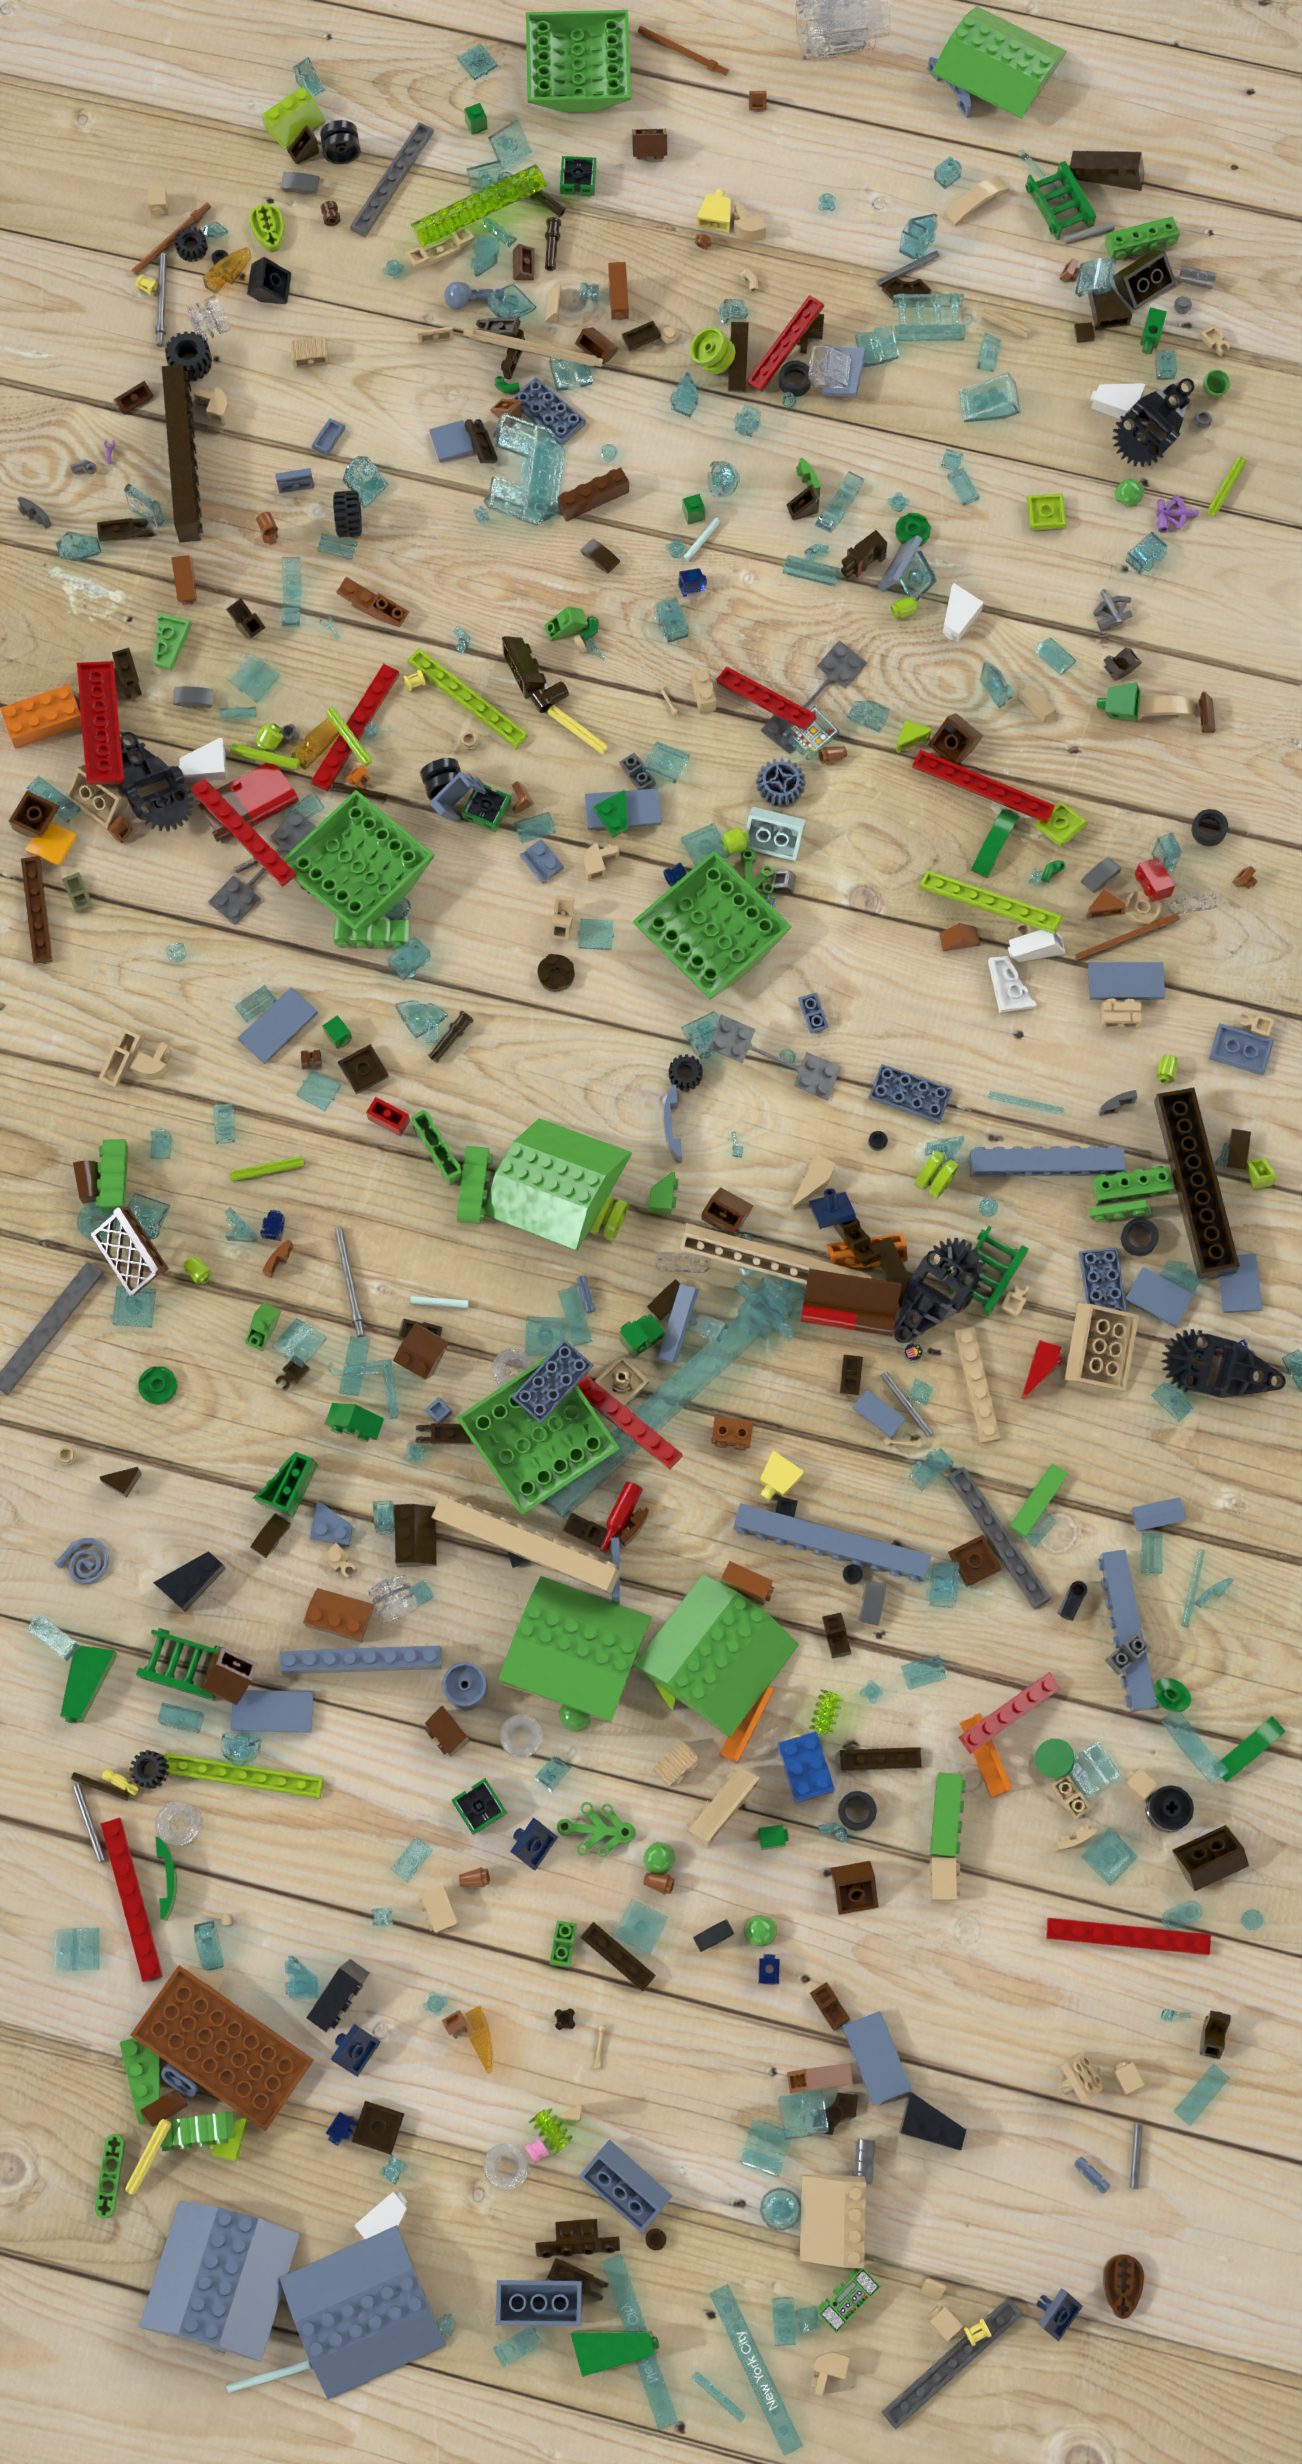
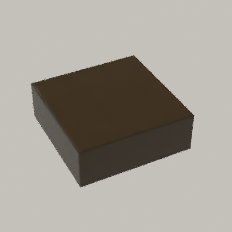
M1092 322L1074 325L1077 343L1094 341L1095 336Z

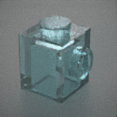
M951 156L935 168L934 179L944 189H947L961 177L962 167L960 163Z
M1164 350L1157 352L1155 359L1157 380H1171L1175 378L1177 372L1175 351Z

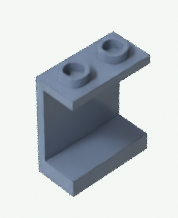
M459 772L429 803L441 817L457 822L461 817L453 806L470 789L485 794L487 791L482 787L484 783L478 777L474 778L469 773Z

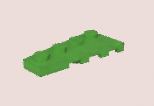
M134 2038L121 2041L120 2047L140 2125L145 2123L140 2110L160 2098L161 2057Z

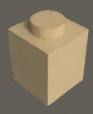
M165 186L148 187V205L151 215L160 216L168 214V196Z
M1141 1768L1136 1770V1772L1132 1769L1125 1777L1127 1782L1124 1786L1141 1801H1144L1158 1786Z
M1125 2060L1115 2065L1116 2070L1112 2071L1123 2095H1127L1145 2086L1133 2062L1127 2063Z
M944 2305L941 2308L937 2306L929 2314L931 2318L928 2321L946 2341H949L963 2327Z

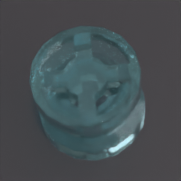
M392 1908L372 1909V1914L374 1915L372 1925H393V1920L390 1916Z

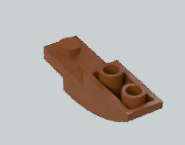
M345 577L337 590L338 595L352 603L351 606L385 623L401 627L409 614L408 610L380 593L374 594L348 577Z

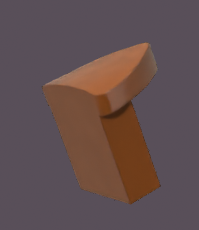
M518 781L513 783L512 787L519 801L513 806L512 810L514 813H519L534 805L524 785Z

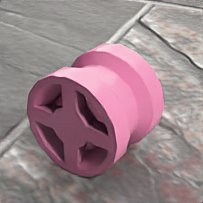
M540 2137L536 2138L534 2143L525 2145L535 2164L539 2162L540 2158L550 2155Z

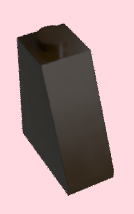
M1108 281L1090 283L1088 297L1095 330L1130 325L1132 312Z

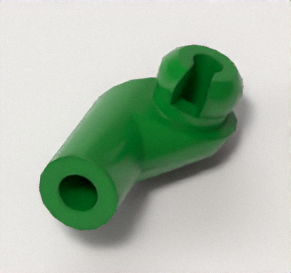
M502 376L495 378V387L501 392L508 394L520 391L519 382L508 384Z
M589 616L587 618V630L580 634L584 642L598 633L599 621L597 617Z
M1056 860L1048 863L1041 880L1049 883L1052 874L1065 869V862Z

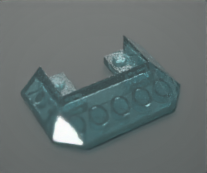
M503 412L492 437L497 439L496 447L523 456L520 483L517 484L493 476L491 478L489 495L483 501L490 510L538 526L557 514V496L560 493L565 450L562 445H558L551 429Z

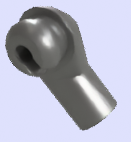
M86 459L70 465L73 474L79 471L94 474L97 470L96 465Z

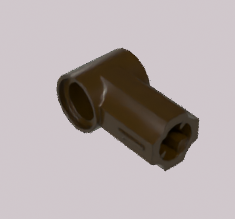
M560 681L545 690H536L530 698L538 711L545 713L553 704L568 697L569 692L564 682Z

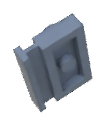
M311 468L275 474L279 493L314 488Z
M542 839L530 846L524 853H520L521 859L542 884L564 869L562 863Z

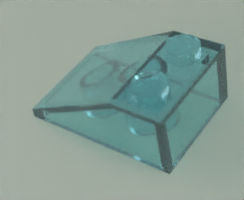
M1009 373L959 390L964 422L1005 419L1021 413L1016 382Z

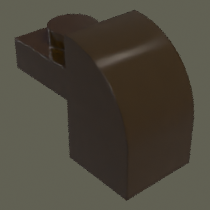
M818 314L797 343V346H800V353H807L808 338L822 339L825 314Z
M242 598L226 608V611L236 623L235 626L246 638H253L266 628L257 614L251 613Z
M1127 647L1115 657L1108 655L1103 660L1106 663L1104 668L1114 681L1130 674L1142 663L1133 650Z
M1210 2010L1209 2015L1205 2017L1202 2028L1200 2055L1215 2059L1221 2058L1225 2048V2036L1231 2022V2015Z

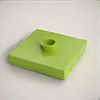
M1063 493L1027 495L1030 531L1066 528Z
M1059 802L1055 806L1048 823L1037 821L1035 828L1062 848L1088 824L1084 818L1063 802Z

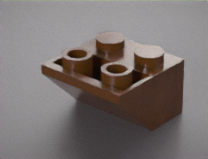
M720 1187L704 1208L701 1220L728 1235L736 1236L754 1205Z
M221 1647L212 1656L201 1689L227 1702L238 1705L253 1679L258 1663Z

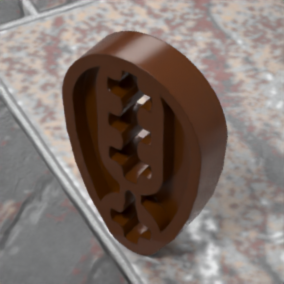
M1125 2254L1111 2257L1103 2269L1105 2295L1116 2317L1121 2319L1130 2317L1141 2298L1144 2285V2270L1141 2264L1134 2257ZM1126 2258V2262L1130 2265L1125 2268V2272L1129 2274V2278H1125V2284L1129 2285V2288L1125 2289L1124 2293H1122V2290L1118 2288V2284H1122V2278L1118 2277V2273H1122L1123 2270L1119 2266V2262ZM1122 2297L1124 2298V2306L1128 2307V2310L1124 2311L1123 2315L1117 2310V2306H1121Z

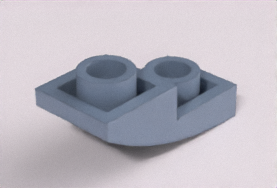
M817 992L799 997L798 1001L809 1032L812 1033L828 1028Z

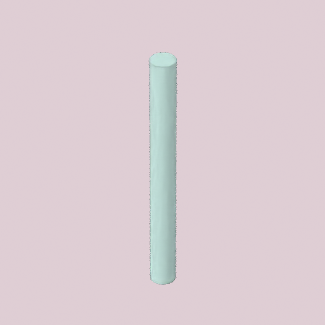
M304 2361L227 2384V2391L232 2393L311 2369L310 2361Z

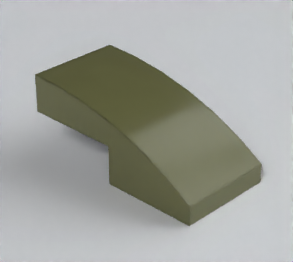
M79 872L62 879L76 913L93 906Z

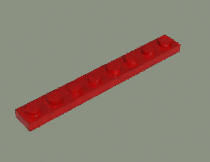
M384 663L346 723L358 741L400 675L398 670ZM339 734L311 780V784L327 792L352 753V749L341 734Z
M923 750L919 751L912 766L916 770L1044 823H1048L1055 809L1054 804Z
M205 778L190 788L191 793L281 887H284L297 876L294 870Z
M585 1375L577 1384L592 1407L667 1469L670 1470L683 1457L679 1450L589 1376Z
M119 1817L100 1823L142 1982L162 1977L163 1972L122 1819Z
M1047 1918L1046 1939L1210 1955L1211 1934Z

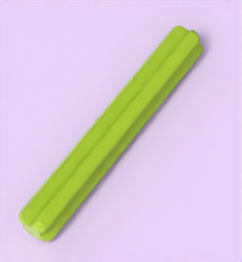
M1237 458L1208 508V515L1212 517L1217 515L1246 464L1245 458Z
M334 707L325 711L326 715L363 766H369L372 763L371 757Z
M233 743L230 748L231 753L234 755L298 770L300 766V760L236 743Z
M298 1156L229 1172L230 1180L235 1182L304 1167L305 1163L303 1157Z

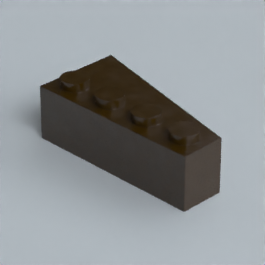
M1072 152L1070 170L1076 180L1142 191L1145 175L1142 152Z

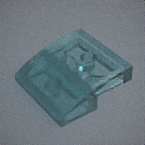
M1102 258L1081 263L1075 294L1081 297L1091 292L1100 295L1110 291L1116 259Z
M891 326L875 327L873 332L856 333L857 347L866 349L863 367L880 365L899 358Z
M550 357L549 363L556 391L582 388L593 383L589 365Z
M250 654L228 681L241 693H246L252 700L258 703L281 675L264 661Z
M296 1318L272 1348L302 1368L327 1339L318 1330Z
M1099 1741L1076 1755L1074 1768L1069 1773L1084 1798L1089 1797L1121 1776Z
M99 1928L55 1930V1972L99 1970Z
M822 2090L802 2091L800 2095L779 2097L785 2140L818 2135L829 2131Z
M753 2118L739 2162L779 2176L793 2132Z

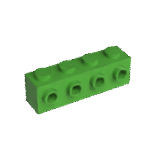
M1173 216L1107 233L1104 244L1111 261L1121 260L1128 256H1137L1143 252L1157 250L1162 247H1171L1177 244L1180 233Z
M1156 1166L1152 1170L1146 1171L1145 1169H1137L1133 1173L1122 1171L1115 1173L1113 1176L1102 1174L1096 1176L1092 1182L1096 1205L1170 1195L1174 1189L1170 1168H1163V1166Z
M938 1772L929 1856L955 1858L956 1854L960 1853V1842L957 1841V1836L962 1831V1821H959V1813H963L964 1801H961V1792L965 1793L966 1781L962 1780L963 1775Z

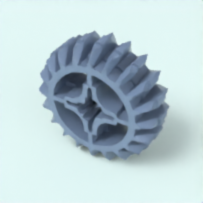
M774 758L773 764L768 761L766 767L762 766L761 772L757 774V791H760V797H765V802L771 800L772 806L775 802L778 803L779 807H781L782 803L788 806L789 801L794 804L796 799L801 798L800 793H804V786L806 785L805 775L802 774L801 768H797L796 763L790 764V759L784 762L783 758H781L780 762H777ZM775 773L774 778H771L770 781H766L770 775ZM792 784H796L792 790L786 791Z

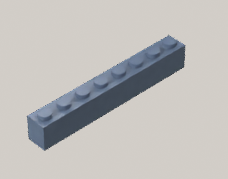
M1016 1146L1012 1149H1005L1004 1147H994L993 1149L975 1147L970 1152V1177L1098 1176L1102 1174L1113 1176L1117 1172L1125 1171L1124 1148H1119L1118 1146H1108L1107 1148H1100L1099 1146H1090L1088 1148H1081L1080 1146H1071L1069 1148L1053 1146L1050 1149H1043L1041 1146H1034L1031 1149H1024L1021 1146Z
M1126 1549L1104 1552L1099 1556L1100 1559L1097 1560L1099 1571L1103 1572L1104 1578H1101L1103 1590L1107 1592L1105 1604L1107 1610L1110 1609L1111 1612L1109 1624L1110 1628L1114 1629L1115 1637H1113L1115 1649L1120 1648L1137 1632L1143 1638ZM1145 1652L1122 1672L1123 1676H1121L1122 1687L1126 1688L1127 1693L1125 1704L1127 1708H1130V1713L1157 1707L1147 1653Z
M441 1646L280 1651V1672L282 1674L442 1669Z

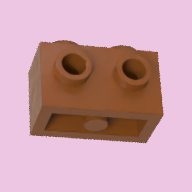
M714 1417L711 1444H715V1447L719 1448L734 1446L736 1450L750 1448L753 1421Z

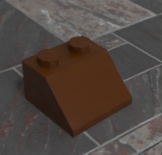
M666 128L632 129L633 157H636L638 160L647 159V156H654V159H664V156H668Z
M955 713L947 716L928 745L945 760L959 765L975 749L983 735Z
M26 791L9 819V823L12 829L30 838H42L60 806L32 792Z
M416 1323L401 1343L393 1361L427 1380L434 1375L449 1341Z
M443 1705L425 1722L427 1726L425 1729L426 1733L431 1739L436 1738L440 1744L437 1747L444 1755L448 1753L451 1757L470 1742Z
M871 1861L831 1868L832 1884L839 1915L879 1908L876 1880Z

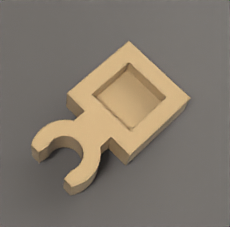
M1215 324L1201 332L1200 338L1210 349L1215 346L1219 356H1222L1224 352L1221 348H1225L1227 351L1230 350V344L1224 341L1225 335Z
M1248 1012L1242 1013L1241 1017L1246 1018L1247 1022L1240 1021L1238 1024L1240 1027H1251L1250 1033L1266 1038L1269 1037L1274 1019L1260 1014H1256L1255 1018H1253Z
M1017 1281L1014 1286L1015 1293L1009 1291L1000 1308L1016 1318L1027 1300L1022 1296L1026 1295L1029 1291L1028 1285L1023 1291L1018 1288L1020 1281Z
M337 1543L322 1555V1558L335 1571L341 1568L343 1576L347 1579L349 1575L346 1573V1569L352 1568L354 1571H357L354 1564L346 1562L350 1557Z

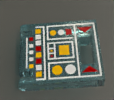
M127 484L124 491L130 510L141 518H146L152 525L160 528L164 523L159 502L156 500L152 502L149 496L133 488L131 484Z
M815 705L809 711L816 714V718L828 728L827 731L814 721L807 731L792 725L783 733L785 738L792 733L787 741L802 756L808 751L810 752L805 758L807 761L813 758L820 749H823L840 732Z

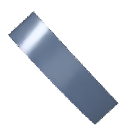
M933 57L929 58L927 70L930 73L938 60ZM931 74L936 81L941 80V78ZM945 81L958 97L957 107L966 118L970 117L971 99L969 92Z
M672 1085L665 1101L664 1133L673 1157L678 1163H682L681 1139H673L671 1109L678 1108L676 1085Z

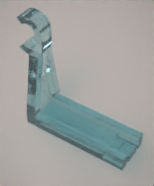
M392 1359L350 1365L347 1360L344 1364L346 1366L344 1370H334L333 1363L330 1362L329 1372L333 1376L380 1373V1370H383L389 1419L398 1417L399 1411Z

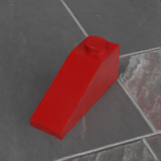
M1039 1340L1021 1399L1025 1400L1055 1369L1056 1365L1061 1364L1063 1354L1060 1351L1062 1347Z

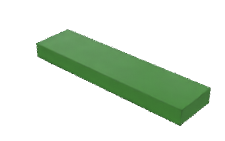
M1051 1464L1009 1528L1026 1538L1068 1474L1054 1464Z

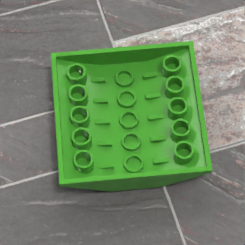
M976 6L963 17L950 36L931 74L1023 119L1067 51Z
M628 10L526 12L528 103L559 112H597L631 100Z
M355 790L287 854L283 860L296 873L297 876L294 880L356 932L386 915L406 896L435 855Z
M715 851L711 852L633 921V924L709 999H712L739 981L772 950L792 927Z
M539 1118L513 1141L498 1167L486 1204L485 1216L578 1251L628 1163L632 1152Z
M548 1356L456 1417L521 1515H524L620 1449L577 1385L542 1424L512 1399L513 1395Z
M703 1574L637 1659L633 1667L730 1738L799 1644L768 1613L742 1594Z
M540 1576L514 1634L498 1681L612 1722L652 1617Z

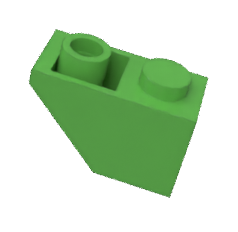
M567 606L544 626L549 641H554L579 633L588 623L583 609Z
M675 1172L669 1173L650 1188L648 1212L671 1214L672 1208H676L677 1197H673L674 1190H678L679 1179H675Z
M264 1302L254 1313L245 1343L263 1351L277 1326L281 1310Z

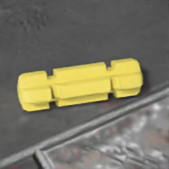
M106 1769L102 1774L104 1780L111 1781L112 1784L125 1791L128 1790L127 1792L132 1795H136L140 1789V1786L136 1783H131L130 1780L117 1773L114 1774L109 1769Z

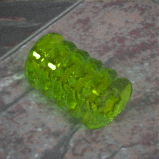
M821 1689L820 1691L825 1695L818 1696L821 1702L816 1703V1707L820 1710H814L813 1714L817 1718L811 1719L814 1725H810L809 1729L827 1735L828 1732H834L829 1726L836 1725L837 1722L832 1717H839V1714L834 1710L841 1709L837 1702H843L844 1699L833 1692Z
M552 2108L543 2109L529 2123L536 2122L533 2127L534 2130L541 2128L538 2135L539 2137L546 2135L544 2143L551 2142L549 2150L557 2149L554 2154L555 2156L571 2142L573 2136H565L568 2131L567 2128L560 2130L563 2123L562 2121L555 2123L557 2115L550 2117Z

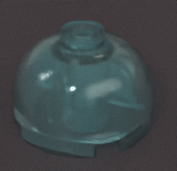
M713 461L710 464L712 470L708 472L710 492L714 491L715 495L713 497L730 496L735 492L740 482V475L731 463Z
M235 1732L223 1733L221 1751L227 1760L232 1761V1765L244 1766V1763H249L256 1759L262 1742L259 1736L241 1732V1735H234Z
M777 2187L769 2190L760 2202L762 2220L768 2227L774 2230L784 2231L792 2228L801 2216L799 2198L793 2191L787 2188Z

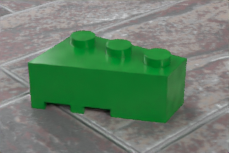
M294 1452L281 1466L279 1472L271 1480L269 1479L266 1486L253 1499L260 1505L293 1518L318 1464L313 1458Z

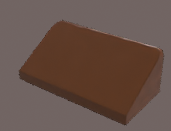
M518 244L513 249V280H534V248Z
M144 380L113 400L123 414H126L154 397Z
M1202 692L1199 698L1201 732L1214 733L1213 700L1206 692Z
M173 2090L141 2109L140 2113L145 2123L154 2127L162 2119H168L186 2108L188 2103L177 2090Z

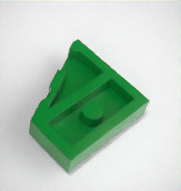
M625 790L593 806L594 811L611 838L628 830Z

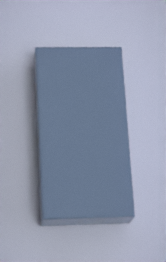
M329 418L313 442L312 449L328 456L344 432L345 425Z

